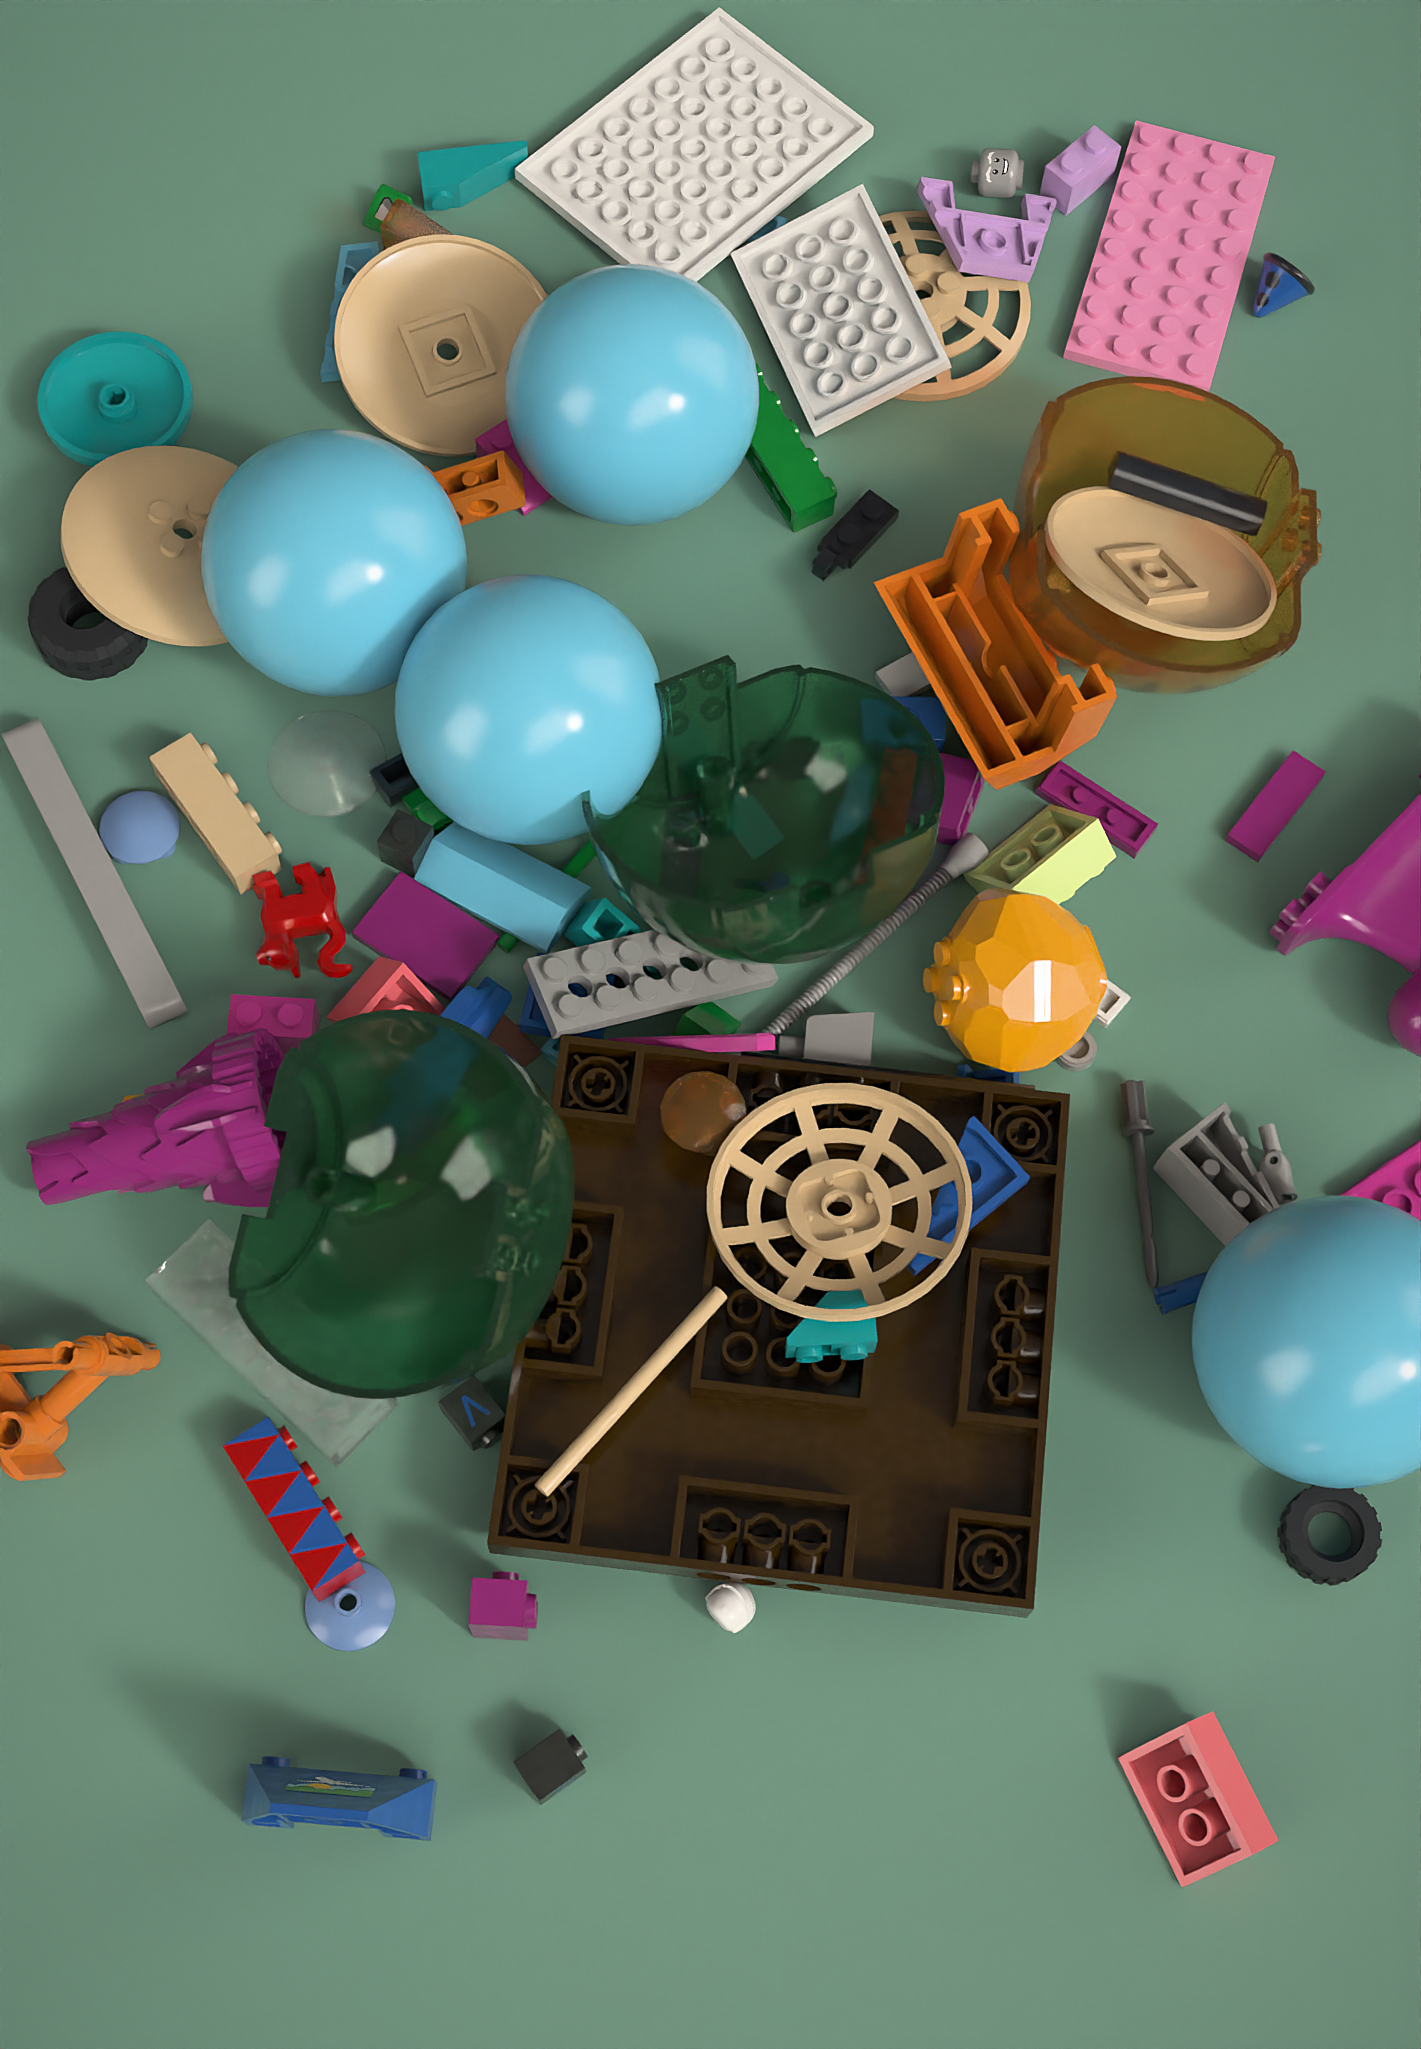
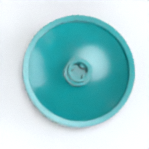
M115 331L99 333L81 339L57 355L41 379L37 395V405L43 427L51 442L72 460L94 467L108 457L134 448L173 446L183 435L190 422L194 398L188 372L180 358L169 347L146 335Z

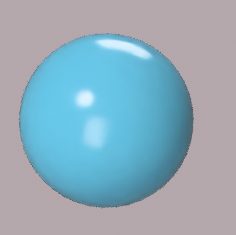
M643 264L610 265L590 270L562 284L549 294L530 314L520 330L510 354L504 388L505 412L509 431L523 463L534 479L558 502L590 519L616 525H649L664 522L694 510L714 496L730 480L742 463L756 428L759 410V380L755 359L741 326L724 304L710 291L696 281L662 267Z
M320 429L304 431L279 439L257 451L237 468L217 495L207 518L201 546V572L209 608L220 630L231 646L251 666L279 684L304 693L327 697L360 695L397 683L405 655L416 634L438 608L465 590L468 562L462 526L455 508L441 484L419 461L396 445L378 437L352 430Z
M517 574L488 580L462 591L438 608L426 621L413 639L402 663L395 691L394 714L401 752L408 769L422 792L440 811L459 825L483 837L511 844L541 845L572 839L595 829L612 818L633 798L649 774L659 750L664 722V699L658 668L650 649L641 633L629 618L613 603L595 591L563 578L539 574Z
M1319 1196L1297 1200L1280 1206L1249 1223L1230 1240L1210 1267L1200 1288L1193 1313L1191 1334L1193 1363L1203 1396L1220 1426L1239 1447L1265 1467L1295 1481L1320 1487L1337 1489L1365 1488L1397 1480L1420 1469L1421 1220L1400 1208L1368 1198Z

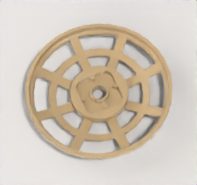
M900 211L879 216L883 226L892 224L895 233L888 236L892 244L900 243L904 256L899 259L914 290H924L931 295L929 298L919 300L947 357L952 358L968 351L983 338L1000 351L995 359L981 369L964 377L951 379L950 369L935 376L936 382L920 383L893 398L921 402L947 400L967 395L986 386L1000 376L1014 361L1024 343L1030 322L1031 309L1027 282L984 275L963 277L953 265L954 262L947 248L940 256L919 253L915 240H931L943 243L938 232L910 229L908 222L933 223L927 211ZM987 290L988 305L983 318L965 307L967 291ZM999 290L1019 291L1020 316L1015 332L1010 340L992 326L999 307ZM958 320L973 330L961 340L944 345L942 332L950 329Z
M823 1083L797 1088L776 1096L754 1109L734 1127L722 1143L711 1166L707 1184V1218L712 1240L722 1261L735 1278L755 1296L780 1310L803 1318L828 1322L859 1321L883 1316L906 1307L928 1293L946 1276L959 1257L968 1236L972 1214L971 1180L965 1159L954 1139L939 1121L917 1104L898 1094L874 1086L853 1083ZM848 1103L882 1110V1113L872 1133L850 1128H826L819 1130L812 1106ZM795 1111L802 1135L780 1146L762 1165L740 1151L745 1143L764 1126L783 1115ZM900 1118L910 1123L928 1137L940 1151L947 1164L923 1175L907 1153L896 1144L888 1141L898 1119ZM849 1143L861 1145L865 1148L858 1161L848 1159L829 1160L824 1144ZM807 1149L812 1166L800 1173L794 1182L775 1172L789 1158ZM881 1154L897 1164L909 1181L888 1188L882 1177L874 1171ZM730 1166L753 1180L747 1199L748 1226L723 1228L721 1194ZM954 1180L958 1196V1219L952 1242L948 1243L928 1238L927 1235L932 1216L929 1191ZM765 1188L787 1198V1218L765 1223L761 1222L760 1205ZM916 1197L918 1202V1219L914 1233L890 1225L892 1206ZM834 1202H844L851 1207V1211L844 1216H834L828 1212L827 1208ZM793 1235L796 1241L807 1251L795 1268L778 1255L768 1240ZM881 1241L904 1248V1251L893 1262L879 1271L872 1272L865 1254L873 1250ZM755 1242L757 1249L766 1261L779 1273L788 1278L779 1292L774 1294L753 1280L735 1259L729 1245ZM918 1253L942 1259L935 1271L921 1284L899 1297L885 1301L878 1284L900 1273L913 1261ZM823 1258L832 1260L847 1259L855 1278L827 1279L813 1276ZM805 1286L823 1291L860 1290L867 1307L857 1309H824L805 1306L794 1301Z

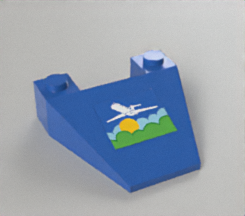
M263 1756L262 1764L249 1763L241 1821L247 1825L293 1829L294 1822L377 1829L384 1837L431 1841L437 1783L434 1779H427L428 1771L401 1768L399 1776L298 1768L289 1767L290 1759Z

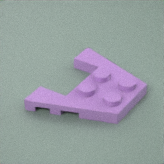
M920 177L917 193L958 272L1007 280L1030 281L1057 203L1056 198L1025 193L1021 202L1022 219L956 209L952 181Z

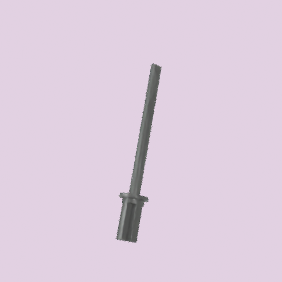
M1127 1080L1126 1083L1120 1084L1124 1128L1121 1129V1136L1132 1137L1140 1222L1145 1236L1143 1250L1146 1278L1149 1286L1154 1289L1159 1284L1156 1247L1152 1239L1154 1225L1144 1136L1154 1133V1127L1149 1125L1145 1081Z

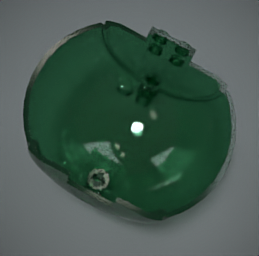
M726 655L654 684L662 720V736L659 750L642 786L620 811L611 815L602 814L594 806L590 790L581 793L588 836L600 866L620 897L642 920L675 943L714 959L751 965L793 964L823 957L851 944L880 924L906 898L924 872L936 843L944 806L945 775L941 756L930 733L913 713L887 693L853 677L813 667L804 669L800 664L775 668L737 683L736 663L729 655Z
M381 1010L362 1013L320 1029L300 1042L299 1049L290 1048L277 1071L264 1127L287 1132L266 1218L242 1214L228 1269L229 1297L237 1299L235 1306L247 1328L260 1345L278 1363L294 1375L314 1386L355 1398L389 1399L417 1396L437 1391L463 1381L505 1357L527 1335L548 1300L564 1258L572 1221L575 1178L571 1144L561 1119L556 1114L544 1091L529 1072L501 1046L483 1034L456 1021L427 1012ZM388 1203H393V1204H391V1205H388V1206H385V1207H383V1208H380V1209H377V1210L372 1211L373 1209H375L376 1207H378V1206H380V1205H384V1204H388Z

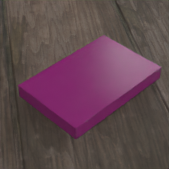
M402 871L399 872L352 931L354 939L381 957L404 962L425 986L450 1002L464 988L496 947V942L500 939L497 933Z

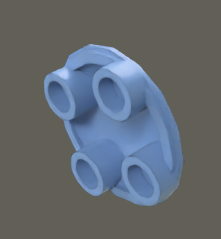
M134 791L120 796L108 805L101 817L99 834L104 847L111 854L115 862L120 864H145L160 858H168L174 853L176 849L175 842L179 837L180 819L176 808L166 797L151 791Z

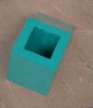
M860 1290L828 1291L815 1307L824 1309H857L867 1307V1304ZM804 1318L787 1337L785 1357H796V1361L800 1363L823 1360V1355L841 1354V1359L843 1360L864 1359L868 1357V1353H874L877 1345L876 1318L838 1322Z

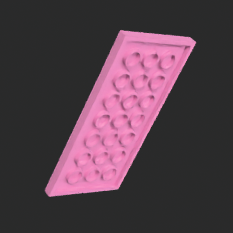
M1136 120L1063 358L1207 397L1275 157Z

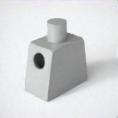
M874 1013L811 1015L807 1017L804 1038L780 1035L778 1055L870 1066Z

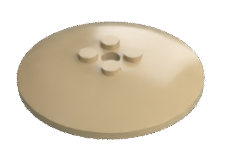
M435 234L420 236L395 244L371 259L357 273L343 295L338 308L334 332V353L341 382L352 403L362 416L379 432L396 443L417 452L435 456L464 457L477 455L475 439L503 420H507L504 388L510 354L517 336L528 317L548 295L536 278L519 261L499 248L483 241L465 236ZM442 344H451L457 349L458 355L452 360H445L438 355L437 348Z
M147 446L115 454L87 471L69 494L64 507L60 529L61 549L65 564L76 586L87 600L113 622L151 640L180 646H211L228 643L207 601L201 572V546L207 518L213 503L226 481L237 470L238 466L210 453L191 448ZM186 529L194 537L189 539L181 538L174 533V530Z
M1108 486L1081 488L1063 495L1051 507L1045 521L1044 539L1047 549L1066 577L1102 606L1147 628L1195 640H1233L1248 636L1261 629L1275 608L1277 591L1270 571L1259 555L1227 527L1111 489Z

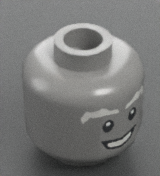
M985 148L981 153L980 160H973L971 183H978L979 194L983 197L1011 198L1016 190H1022L1024 160L1019 159L1018 153L1013 149Z

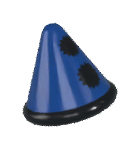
M1265 253L1253 306V314L1258 318L1264 317L1300 298L1312 295L1315 287L1309 278L1289 261L1275 253Z

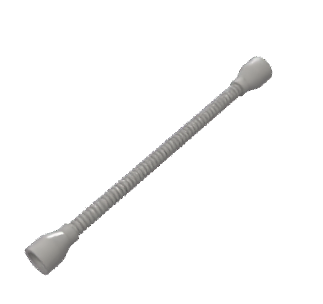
M966 833L952 846L946 860L927 882H924L916 892H913L909 898L880 922V925H877L876 928L869 932V935H866L865 938L858 942V945H855L854 948L847 952V955H844L843 958L836 962V965H833L832 968L825 972V975H822L821 978L814 982L806 992H803L795 1002H792L784 1012H781L760 1033H772V1035H775V1039H777L789 1026L793 1025V1022L800 1018V1015H804V1012H807L815 1002H818L823 995L841 981V978H844L845 975L852 971V968H855L856 965L863 961V958H866L867 955L874 951V948H877L878 945L885 941V938H888L889 935L896 931V928H899L903 922L907 921L914 912L918 911L947 882H952L959 875L976 869L988 858L989 852L985 844L974 834ZM765 1050V1051H749V1052L765 1053L766 1050ZM741 1051L725 1052L724 1054L741 1055Z

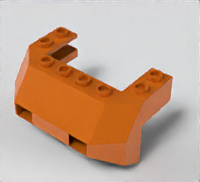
M1001 498L958 514L943 557L873 582L981 775L996 790L1043 772L1096 737L1118 697L1114 682L1108 675L1104 674L1098 663L1090 666L1079 689L1070 674L1061 676L1057 669L1055 656L1050 650H1046L1038 636L1035 622L1027 617L1020 605L1016 589L1013 586H1009L1002 574L1020 529L1017 517L1012 511L1007 509Z

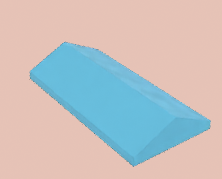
M455 821L432 839L414 877L415 881L448 902L546 954H549L593 892L592 887L507 843L474 833Z

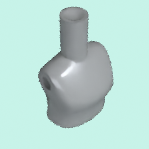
M1275 1124L1260 1126L1258 1130L1265 1156L1257 1172L1261 1171L1278 1205L1295 1201L1298 1195L1293 1185L1291 1164L1282 1153Z

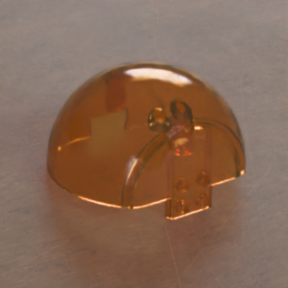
M1125 376L1097 380L1069 390L1057 397L1055 402L1049 401L1041 414L1026 453L1016 490L1013 513L1017 517L1020 532L1008 558V573L1012 599L1016 608L1022 613L1035 634L1047 647L1078 671L1086 675L1090 666L1098 663L1104 674L1112 679L1115 687L1137 693L1183 695L1208 691L1231 684L1258 671L1274 659L1282 656L1296 642L1302 624L1301 583L1311 567L1318 564L1322 552V545L1317 539V528L1321 519V510L1317 508L1316 490L1306 488L1299 490V471L1292 451L1283 449V443L1267 427L1233 403L1195 386L1168 379ZM1118 450L1267 500V510L1257 536H1250L1232 529L1230 530L1244 540L1259 555L1270 571L1277 591L1275 608L1266 624L1258 631L1242 638L1223 641H1204L1173 636L1130 621L1102 606L1085 594L1057 566L1047 549L1046 531H1044L1045 521L1051 507L1059 498L1072 491L1094 486H1108V468Z

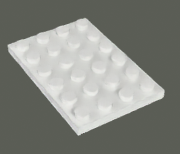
M863 184L730 253L815 437L952 368Z

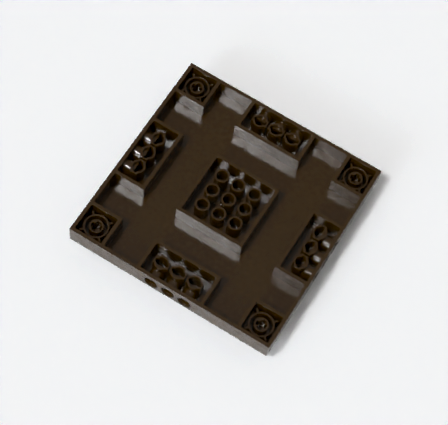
M561 1035L487 1540L489 1552L508 1556L1027 1618L1034 1610L1070 1094ZM823 1083H853L874 1086L898 1094L917 1104L938 1120L954 1139L957 1146L961 1141L969 1119L975 1116L1030 1176L1028 1183L968 1232L959 1257L946 1276L928 1293L906 1307L883 1316L875 1317L878 1341L874 1353H868V1357L860 1360L841 1359V1354L823 1355V1360L813 1363L797 1362L796 1357L786 1358L785 1346L787 1337L804 1318L772 1306L755 1296L741 1284L722 1261L711 1236L707 1218V1184L715 1157L722 1143L734 1127L754 1109L776 1096L797 1088ZM848 1103L812 1106L819 1130L826 1128H850L872 1133L882 1113V1110ZM795 1111L783 1115L764 1126L745 1143L740 1151L762 1165L776 1149L791 1139L802 1135ZM900 1118L898 1119L888 1141L896 1144L907 1153L923 1175L947 1164L940 1151L928 1137L910 1123ZM849 1143L824 1144L829 1160L848 1159L858 1161L865 1148L861 1145ZM807 1149L789 1158L775 1172L794 1182L800 1173L812 1166ZM881 1154L874 1171L882 1177L888 1188L909 1181L897 1164ZM731 1166L725 1177L721 1194V1222L723 1228L748 1226L747 1199L753 1180ZM940 1187L929 1191L931 1196V1208L935 1202ZM765 1188L760 1205L761 1222L765 1223L787 1218V1198ZM916 1197L892 1206L890 1224L914 1233L918 1219V1202ZM834 1202L828 1206L827 1210L834 1216H844L851 1211V1207L844 1202ZM793 1235L768 1240L778 1255L795 1268L807 1251L796 1241ZM881 1241L873 1250L865 1254L872 1272L879 1271L893 1262L904 1251V1248ZM755 1242L729 1245L735 1259L753 1280L774 1294L779 1292L788 1278L779 1273L766 1261L757 1249ZM823 1258L813 1276L827 1279L855 1278L847 1259L832 1260ZM934 1259L915 1276L906 1266L900 1273L878 1284L885 1301L899 1297L921 1284L935 1271L942 1259ZM714 1286L721 1289L727 1296L725 1302L548 1497L540 1492L534 1484ZM805 1286L794 1302L815 1307L828 1291Z

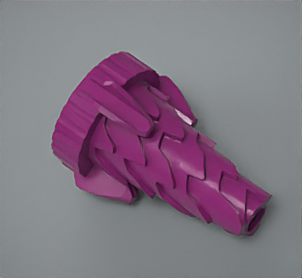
M264 1028L241 1034L235 1032L226 1034L210 1043L176 1072L177 1079L150 1086L144 1089V1095L116 1104L110 1112L70 1122V1130L29 1141L26 1150L31 1156L32 1174L39 1190L38 1196L45 1205L59 1204L109 1190H117L119 1194L130 1191L148 1193L174 1186L184 1190L207 1185L203 1192L206 1202L241 1207H269L275 1205L284 1189L299 1186L307 1179L310 1170L311 1153L308 1128L299 1091L288 1061L273 1035Z

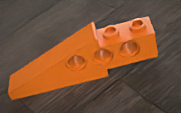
M503 450L436 472H432L424 465L441 484L451 500L461 526L526 506L523 473Z

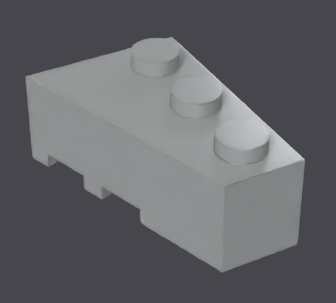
M1226 1102L1171 1144L1153 1167L1158 1175L1225 1246L1249 1223L1280 1207L1263 1173L1256 1171L1247 1153L1249 1149L1247 1142L1243 1136H1238L1229 1118L1231 1111Z

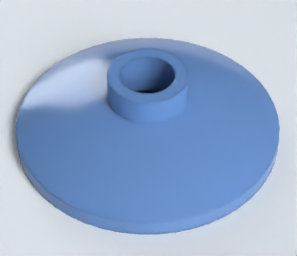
M359 1561L365 1571L364 1574L321 1602H318L310 1588L308 1590L305 1601V1615L308 1625L313 1634L323 1644L335 1650L358 1651L376 1643L387 1632L392 1623L395 1613V1596L392 1586L379 1569L366 1562ZM347 1595H352L357 1599L355 1608L350 1611H345L340 1607L341 1600Z

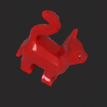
M309 862L293 866L295 883L302 885V891L283 896L279 883L272 871L253 875L254 892L257 899L263 900L260 918L265 937L261 947L256 952V959L259 965L271 966L276 971L291 970L296 979L300 978L299 952L292 939L328 934L330 939L318 953L317 965L320 972L330 978H342L349 975L353 968L351 964H336L333 960L334 956L346 943V930L340 922L337 911L338 894L331 868L325 867L320 874H317Z

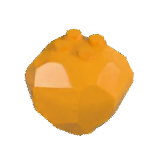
M1003 888L986 889L975 896L964 909L949 935L935 943L933 950L935 963L931 967L925 968L923 972L924 989L927 993L932 992L935 996L934 1019L936 1024L945 1028L951 1040L966 1058L1007 1072H1024L1045 1067L1077 1043L1096 1016L1098 1006L1107 986L1105 967L1088 926L1082 925L1071 912L1045 896Z

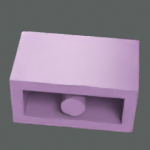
M1094 125L1045 166L1039 195L1056 198L1055 208L1067 216L1114 176L1121 146Z

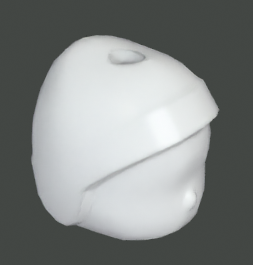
M724 1582L711 1590L705 1597L708 1612L717 1624L726 1631L737 1633L754 1617L756 1611L754 1597L751 1591L741 1583Z

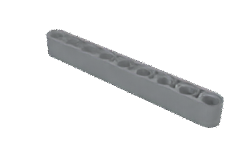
M37 717L1 733L148 1028L151 1030L188 1012L39 718Z

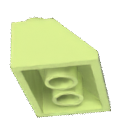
M1050 804L991 851L988 858L976 869L963 875L966 881L978 893L986 889L1003 888L1045 896L1059 905L1061 902L1070 899L1075 894V891L1090 878L1099 875L1104 870V867L1116 858V855L1098 818Z

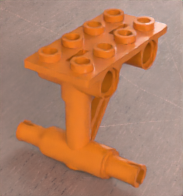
M110 1332L105 1333L103 1336H81L74 1342L61 1341L51 1348L13 1350L9 1345L0 1343V1467L8 1476L18 1481L59 1478L66 1470L53 1453L67 1439L69 1428L66 1417L109 1376H130L136 1374L141 1369L152 1370L160 1362V1350L153 1349L156 1346L154 1343H142L137 1338L116 1336ZM70 1370L44 1395L39 1394L33 1400L14 1376L16 1372Z

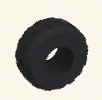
M67 566L54 571L53 574L44 579L37 587L33 597H31L28 606L29 616L27 617L34 644L45 662L64 676L82 679L83 681H94L115 676L132 666L148 645V638L121 627L107 617L102 623L93 628H73L74 623L82 616L101 612L87 600L76 586Z

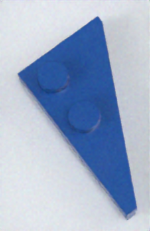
M975 1116L969 1119L958 1145L965 1159L971 1180L972 1214L969 1231L1027 1184L1030 1176ZM954 1180L940 1187L932 1206L930 1228L927 1235L928 1238L948 1243L952 1242L955 1235L958 1219V1196ZM918 1253L913 1261L908 1264L907 1269L915 1276L936 1258Z

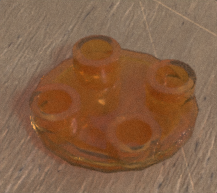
M710 1071L691 1072L676 1079L665 1091L660 1106L662 1129L668 1134L669 1138L684 1149L704 1153L709 1156L717 1155L722 1143L734 1127L746 1117L745 1100L738 1087L725 1076Z

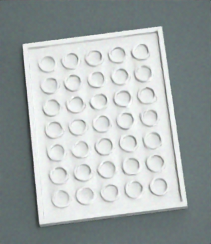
M719 7L515 168V178L618 263L662 267L697 282L873 137L874 126Z

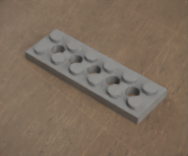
M748 909L527 958L523 965L553 1040L561 1038V1035H574L772 987L779 979ZM716 949H725L730 952L734 962L728 963L720 959L716 954ZM688 957L697 964L698 970L690 971L684 968L679 958ZM643 966L657 968L661 973L662 979L654 980L648 977L643 971ZM614 974L619 976L624 981L625 987L618 989L611 986L606 980V975ZM568 984H581L587 990L588 996L578 997L572 994Z

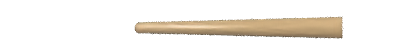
M716 1286L711 1289L534 1484L540 1492L548 1497L725 1302L727 1296L721 1289Z

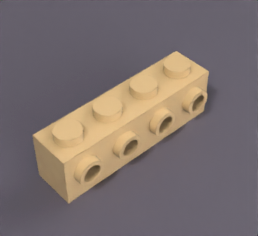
M190 732L149 757L155 775L240 895L253 888V875L272 871L274 875L282 870L278 854L282 853L279 843L270 831L263 834L257 824L261 821L255 809L248 801L242 804L235 795L239 792L237 785L227 771L220 774L214 766L218 761L206 742L199 745Z

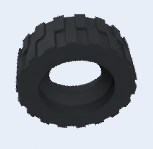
M1312 1485L1309 1489H1304L1286 1505V1510L1280 1516L1279 1521H1281V1524L1277 1528V1537H1280L1281 1544L1279 1548L1281 1554L1284 1553L1287 1558V1564L1290 1568L1293 1567L1297 1570L1299 1576L1304 1579H1311L1315 1584L1329 1583V1586L1339 1585L1341 1582H1348L1356 1578L1375 1561L1378 1556L1376 1554L1377 1550L1381 1548L1382 1539H1380V1532L1382 1531L1381 1522H1378L1376 1516L1378 1513L1374 1506L1371 1507L1367 1502L1368 1499L1362 1493L1358 1494L1355 1492L1354 1488L1337 1489ZM1324 1512H1331L1339 1515L1346 1521L1350 1528L1351 1541L1343 1553L1333 1556L1325 1555L1313 1547L1309 1540L1308 1527L1314 1516Z

